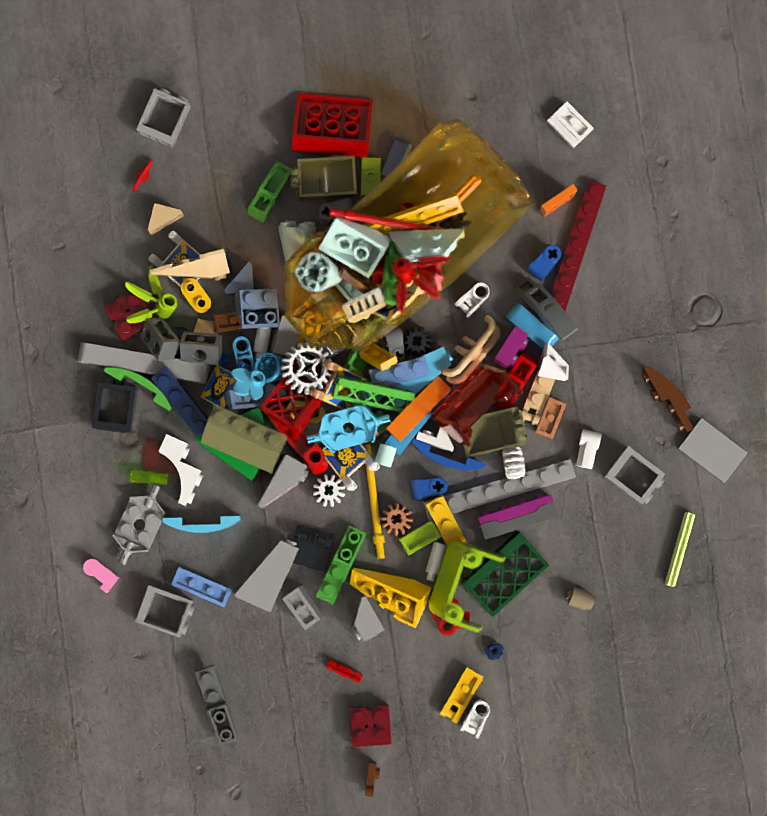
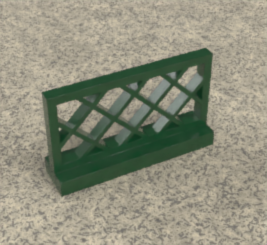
M518 530L494 551L497 554L506 556L505 560L507 558H514V569H503L504 561L499 562L486 558L461 581L492 617L550 566ZM523 543L528 547V556H518V548ZM518 558L528 559L527 570L517 569ZM531 559H539L543 564L538 570H530ZM492 571H500V582L489 581ZM503 571L514 572L513 582H503ZM517 572H527V580L524 583H516ZM478 584H486L485 595H478L473 589ZM489 584L499 585V595H488ZM502 585H513L512 593L509 596H502ZM488 598H499L498 606L492 611L488 607Z

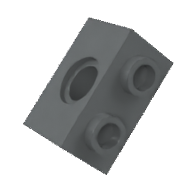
M184 331L180 340L181 361L219 365L222 356V335Z

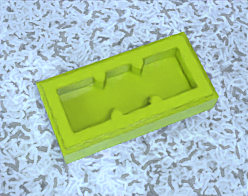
M362 158L361 196L380 197L381 158Z
M433 520L401 537L399 541L409 556L442 536Z

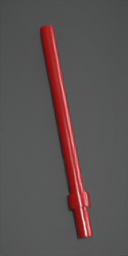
M330 208L329 216L344 218V220L350 222L355 220L412 231L444 230V228L355 213L354 210L345 209L344 211Z

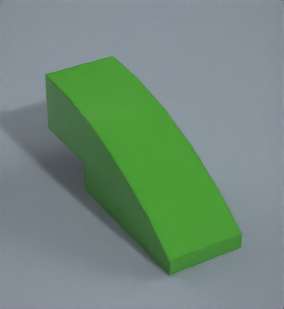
M276 161L248 207L247 215L264 223L290 178L291 168Z

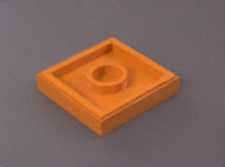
M572 184L544 203L540 208V214L545 217L573 198L577 192L575 185Z

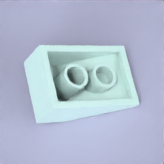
M336 218L318 249L369 278L386 251L391 238L373 228Z

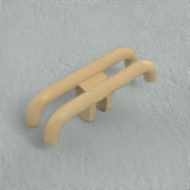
M490 315L484 317V321L489 326L477 342L466 336L463 337L462 341L471 347L470 350L459 345L454 348L464 358L453 369L446 367L441 369V373L446 376L447 382L452 384L464 382L499 340L501 335L500 328Z

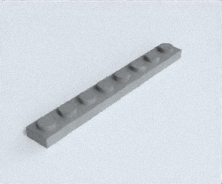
M571 459L525 472L523 477L517 479L504 478L443 497L451 513L454 514L576 478ZM423 502L428 517V521L433 520L427 506L425 505L426 502Z

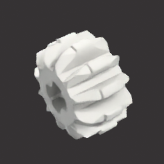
M521 448L503 449L502 459L506 477L508 479L523 477L525 475V466Z
M326 474L324 475L325 482L318 478L317 481L321 485H313V488L319 489V491L313 492V496L321 495L316 501L319 503L322 499H325L323 506L326 507L327 501H330V505L333 507L334 499L337 503L341 502L337 497L338 495L341 497L345 496L344 493L339 492V490L345 489V486H337L342 480L338 479L334 482L335 475H332L331 480L328 481ZM326 486H328L329 488L330 486L334 487V489L332 490L333 495L330 496L328 494V496H326L324 494L326 492Z

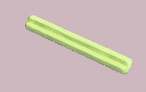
M684 513L665 584L671 587L676 585L695 518L693 513Z

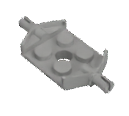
M153 484L147 496L129 498L130 500L117 529L112 535L123 549L118 562L126 565L129 555L132 553L149 552L162 523V518L166 514L156 501L157 498H155L160 489L159 486ZM138 519H142L145 522V527L142 530L135 528L134 524Z

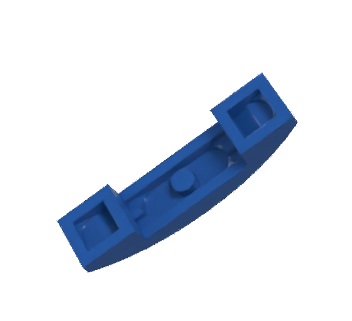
M414 438L412 440V444L421 454L441 466L463 471L480 470L486 466L485 463L471 458H467L465 464L429 452L431 444Z

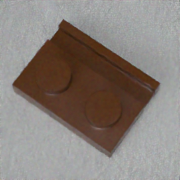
M338 262L339 276L363 294L372 291L373 281L371 275L368 278L344 263Z

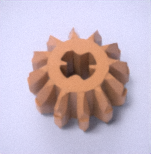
M396 503V509L393 510L392 505L389 504L388 508L391 512L383 510L382 512L388 516L380 517V520L387 521V523L382 525V528L389 525L388 534L392 531V528L395 529V536L398 535V529H400L402 534H405L403 526L407 529L411 528L410 525L406 524V521L413 522V518H406V516L412 512H403L406 509V505H403L402 509L398 510L399 503ZM399 514L402 522L393 524L391 517Z

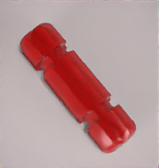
M329 659L326 665L327 669L336 671L335 673L347 679L351 678L356 683H360L363 677L362 673L354 672L353 669L341 663L337 664L332 659Z

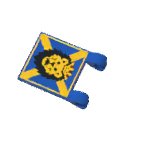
M222 352L219 365H215L200 398L214 406L217 405L227 410L228 405L225 391L234 390L237 380L232 376V371L224 368L230 362L231 356ZM239 361L236 369L245 368L250 371L251 366Z

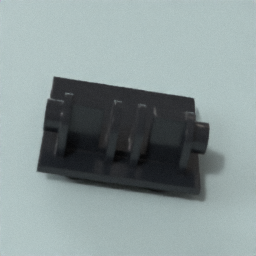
M297 525L293 541L297 543L296 547L299 550L293 564L325 572L334 534Z

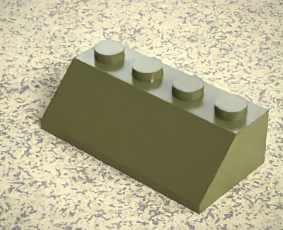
M215 405L207 421L201 443L272 474L287 436Z

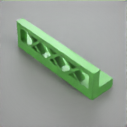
M337 375L333 398L398 412H402L411 401H414L415 393L409 389ZM340 386L350 388L352 391L345 396L338 394ZM359 390L369 392L370 396L364 400L359 399L356 392ZM381 394L388 396L389 399L384 403H378L375 396ZM396 398L405 399L404 408L397 407L393 400Z

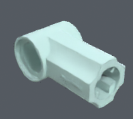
M380 444L374 462L391 467L397 449Z

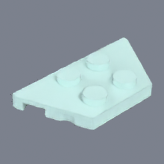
M464 229L389 232L391 241H394L398 252L402 254V257L409 259L410 262H418L419 258L429 256L448 257L449 253L457 246L456 242L458 239H463L465 236Z

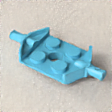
M362 404L324 414L320 430L306 437L308 444L322 441L332 453H335L336 450L370 441L374 443L378 426L391 421L389 414L377 417L366 405ZM350 422L354 425V429L346 431L343 425Z

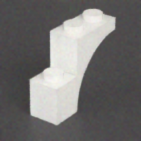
M166 434L159 453L168 457L177 468L181 479V495L178 503L186 506L187 503H192L195 496L193 489L195 485H200L203 476L200 475L201 470L181 462L182 458L186 459L190 451L187 448L188 443Z

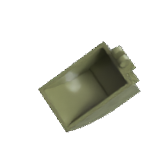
M355 156L297 159L298 165H294V169H290L291 189L295 188L296 196L300 197V201L333 199L357 194Z
M518 407L458 421L466 458L527 444L528 436L523 414Z

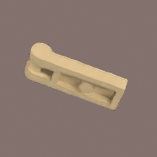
M537 372L522 410L524 421L527 420L532 422V425H538L555 379L538 376ZM530 408L537 410L535 415L528 413Z

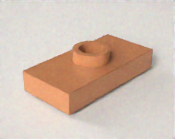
M548 397L534 433L553 439L566 403Z

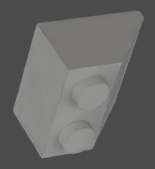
M366 596L361 599L354 624L356 628L353 629L359 640L363 639V641L384 631Z

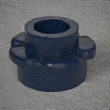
M492 641L485 647V654H487L490 660L500 659L503 656L502 651L504 648L500 643Z

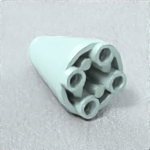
M293 220L280 222L278 230L288 272L295 273L302 258L309 254L316 233L315 222L296 224V221Z
M314 252L302 258L295 270V275L298 277L301 286L313 292L335 286L343 279L339 276L340 272L337 265L325 255Z

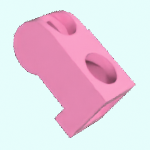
M89 559L83 565V570L87 575L94 576L103 583L100 588L106 593L110 591L120 578L96 559Z

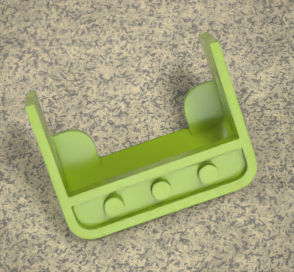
M455 540L447 547L429 601V609L433 614L449 623L479 633L483 626L463 619L464 611L462 607L452 603L463 566L476 568L481 564L483 556L499 562H503L506 556Z

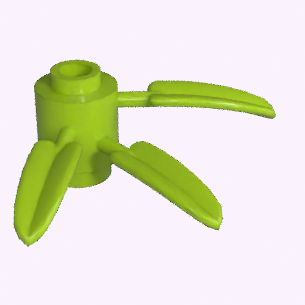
M152 265L148 268L149 283L152 293L154 295L157 294L158 299L152 297L150 292L130 282H125V286L138 298L146 302L150 300L156 302L154 309L151 311L145 309L126 318L128 323L145 321L152 318L153 313L159 318L166 319L171 316L177 307V299L174 295L163 294L161 296L163 291L158 276L150 275L149 270L155 269Z

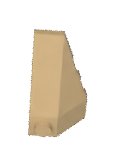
M224 249L199 255L198 259H185L180 261L179 264L172 263L149 270L150 275L215 278L216 281L226 279V275L230 273Z

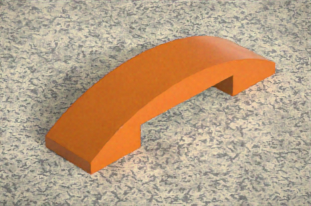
M437 376L397 416L386 430L401 442L452 389Z

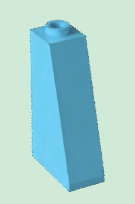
M444 347L421 356L426 358L430 376L390 386L412 390L416 396L437 376L442 374V368H449L451 366L450 361L453 358L450 351H445ZM396 398L393 402L397 407H403L406 400Z

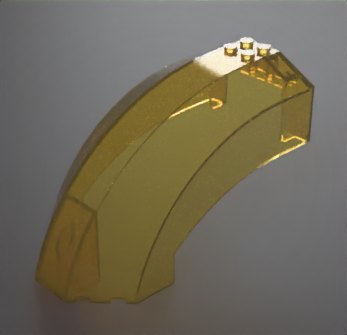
M458 118L440 122L382 182L350 210H354L355 213L386 217L398 213L400 205L404 202L413 203L418 206L455 193L472 175H478L482 180L481 183L461 202L463 212H467L463 222L470 220L472 223L468 227H461V229H464L465 236L463 239H458L456 242L457 246L449 253L448 258L450 261L439 264L444 279L443 282H440L442 290L438 291L441 293L502 238L535 203L518 175L497 151ZM355 220L352 221L353 223H357L360 225L367 223ZM330 226L321 234L310 236L285 262L287 282H285V298H287L285 318L310 347L363 350L402 324L434 298L426 293L417 295L405 308L404 313H400L390 320H385L371 314L367 319L363 318L356 323L349 322L342 307L343 304L349 301L336 286L318 292L308 291L301 286L298 277L295 275V270L302 258L311 252L325 255L338 266L339 261L318 249L330 230ZM412 283L407 289L412 291L414 284Z

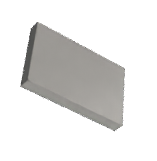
M702 418L678 448L722 483L728 480L747 454L745 450Z

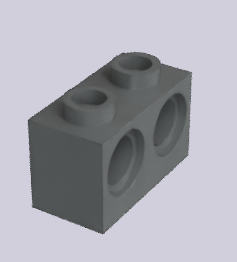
M163 318L145 320L140 335L141 340L157 361L174 359L180 343L178 337Z

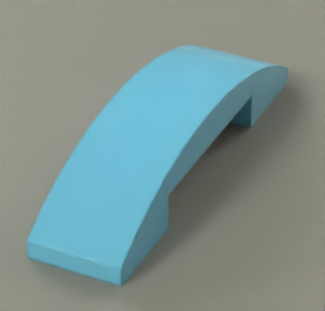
M220 516L221 524L184 525L183 518H162V520L168 526L182 531L209 533L233 526L241 521V516Z

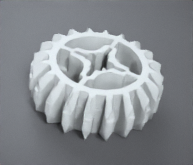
M309 342L304 344V348L301 343L297 344V349L292 346L290 348L292 353L287 351L285 353L287 358L282 359V362L286 364L281 366V370L286 371V373L282 374V377L288 376L289 378L285 382L286 385L292 382L293 385L290 389L293 390L297 386V393H301L304 389L305 395L309 394L312 387L314 390L317 388L322 390V384H328L326 378L331 377V374L327 372L331 370L322 366L328 353H321L323 347L316 350L315 343L312 344L311 348L309 347ZM301 354H310L314 356L315 359L307 360L305 357H302ZM294 358L297 359L296 363L299 366V369L295 374L292 370ZM320 363L321 375L318 379L315 367ZM314 364L310 367L309 373L308 371L300 373L305 365ZM305 376L312 380L313 383H304L298 380V378Z

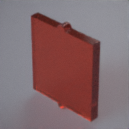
M146 440L145 453L143 454V471L177 474V468L173 462L165 455L159 453L163 441Z

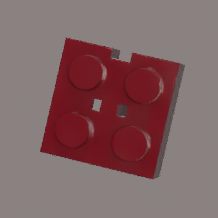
M129 292L104 306L111 321H116L117 325L115 328L123 341L142 332L145 321L128 323L126 318L139 311L149 309L144 300Z
M389 705L373 706V710H366V706L350 708L353 747L392 745Z

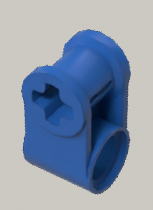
M554 245L548 246L531 263L527 270L538 280L542 281L560 259L561 250ZM554 250L556 252L555 257L557 258H548L549 253L547 251L552 252Z
M441 478L410 481L412 500L440 496L446 493L448 488L446 481ZM437 481H440V484H444V488H441V492H438L437 489L433 488V486L437 484Z

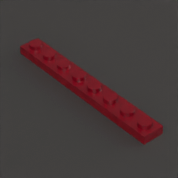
M588 180L551 292V296L564 311H566L607 185Z

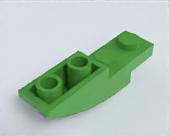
M349 525L317 592V598L332 605L334 604L367 533Z

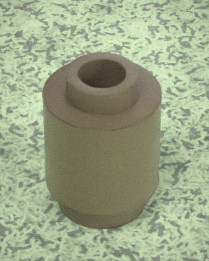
M573 587L572 590L568 589L565 600L568 601L567 605L585 611L586 609H592L595 596L591 595V592Z

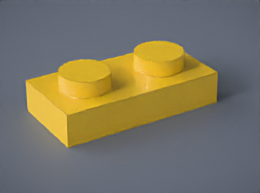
M372 344L359 351L361 359L381 371L397 363V358L394 354L376 344Z

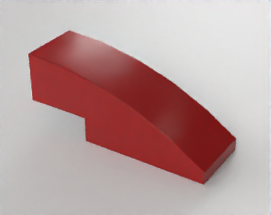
M523 351L491 404L500 410L511 408L538 365L539 360Z

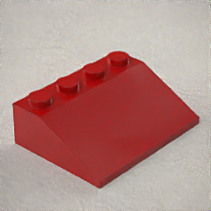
M298 93L292 136V151L368 158L373 99Z

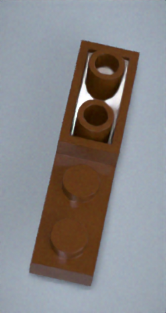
M649 366L642 369L644 373L641 375L645 383H649L653 390L650 392L654 400H658L659 403L665 400L668 401L666 406L671 414L674 413L677 420L675 423L680 431L683 430L686 433L694 429L685 411L691 409V406L681 391L668 378Z

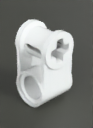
M477 283L454 305L456 307L459 306L466 313V317L469 318L489 297V287L485 283ZM479 287L485 288L486 295L483 297L477 296L475 293L476 289Z
M480 699L473 703L460 729L475 735L477 739L490 712L489 705L485 700ZM484 704L486 706L485 713L478 714L475 711L476 706Z

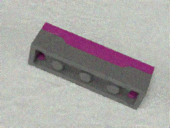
M546 493L536 495V500L530 502L527 498L517 501L518 505L510 507V504L498 507L499 511L492 513L491 510L480 513L481 517L477 518L480 524L484 540L559 517L552 495L547 496Z

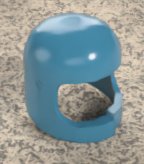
M273 353L261 354L254 364V370H263L267 378L265 383L280 381L283 378L282 374L286 373V371L281 370V366L286 365L282 362L284 357Z

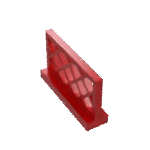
M296 362L292 366L294 374L297 372L295 370L299 369ZM321 365L315 368L316 373L321 372ZM287 376L278 383L260 406V410L292 430L291 434L298 437L325 401L310 394L305 395L304 389L302 390L303 394L293 395L290 389L293 384H285L289 379ZM302 376L299 377V378H300V381H301V382H304V381H303V377H302ZM322 384L323 389L320 391L324 392L327 385ZM288 388L290 396L279 397V390ZM304 399V407H295L294 400ZM291 400L292 408L282 409L281 402ZM278 402L279 410L272 411L267 406L269 403ZM294 412L295 418L292 422L284 419V413Z

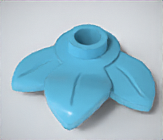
M238 368L231 372L232 376L237 380L234 385V392L240 396L250 394L254 400L262 397L265 375L261 371L254 370L250 372L245 368Z

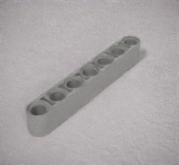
M82 342L80 343L77 362L121 368L153 376L168 366L178 380L199 384H207L210 365L183 362L181 359L175 358L157 361L152 354Z

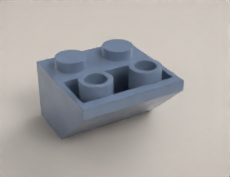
M277 289L239 290L234 293L235 312L241 329L280 327Z

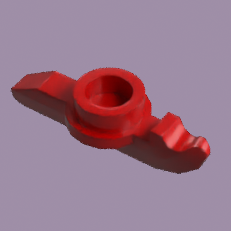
M150 160L144 168L136 171L137 180L131 188L133 191L139 187L141 182H146L149 179L150 174L148 171L151 169L153 160Z

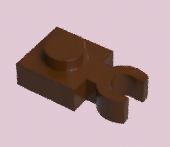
M369 762L365 796L373 797L375 779H379L380 768L376 767V762Z

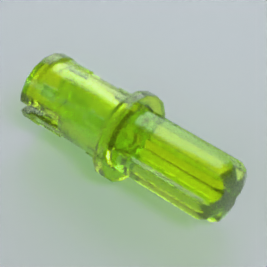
M151 470L149 472L130 471V482L148 483V485L150 483L167 485L168 473L151 472Z

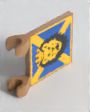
M325 359L322 366L333 371L324 392L318 389L314 390L312 387L309 394L342 410L354 407L356 404L354 402L333 398L337 375L366 381L367 378ZM340 386L338 394L345 396L352 391L350 388ZM359 390L358 392H356V395H357L358 398H359V396H360V394H361V390Z

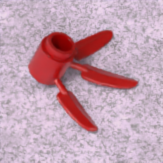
M401 257L393 262L392 270L396 280L400 283L396 286V302L398 311L401 314L404 313L406 307L407 284H410L412 281H414L413 284L429 296L440 299L439 292L422 277L415 278L413 267L419 266L423 268L447 263L450 261L448 257L419 258L418 263L411 264L409 259Z

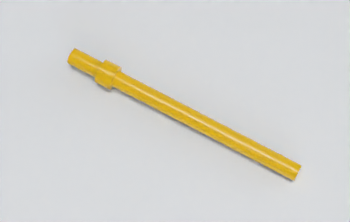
M371 444L363 445L372 456ZM365 462L374 529L373 544L376 545L377 559H384L383 543H385L381 531L374 470H370Z

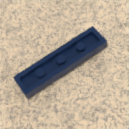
M168 366L164 367L151 377L152 381L197 436L203 433L209 418Z

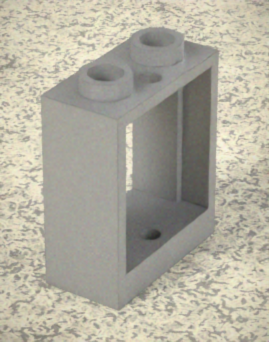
M154 88L137 126V133L173 148L191 108L188 100L179 95L177 98L171 96L170 92L163 88H160V90ZM158 99L183 109L171 136L147 126Z
M627 446L603 478L636 503L642 505L643 503L647 504L653 497L651 492L655 487L659 489L664 483L665 479L663 477L665 473L631 447ZM630 456L657 475L641 497L615 478Z
M148 585L135 622L176 637H181L182 634H186L189 624L186 621L188 616L192 617L195 605L192 604L194 601ZM156 593L186 603L177 631L146 620Z

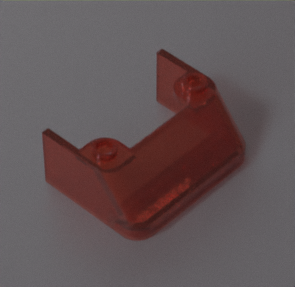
M482 365L433 412L431 418L458 443L470 447L472 443L469 440L473 432L471 426L495 402H507L512 397V393L521 395L523 391L505 370Z

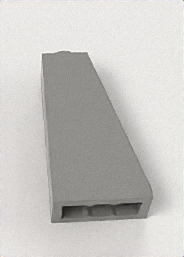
M286 539V541L281 540L236 592L235 597L271 612L298 553L297 543Z

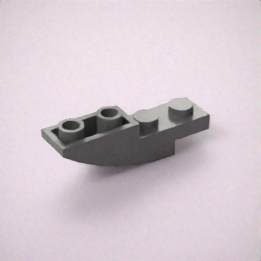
M528 276L513 287L514 291L538 314L539 319L562 341L577 331V327L570 317L540 283L536 284Z
M214 665L195 670L219 745L222 746L238 740L232 716Z

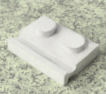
M568 102L547 120L573 149L594 129Z

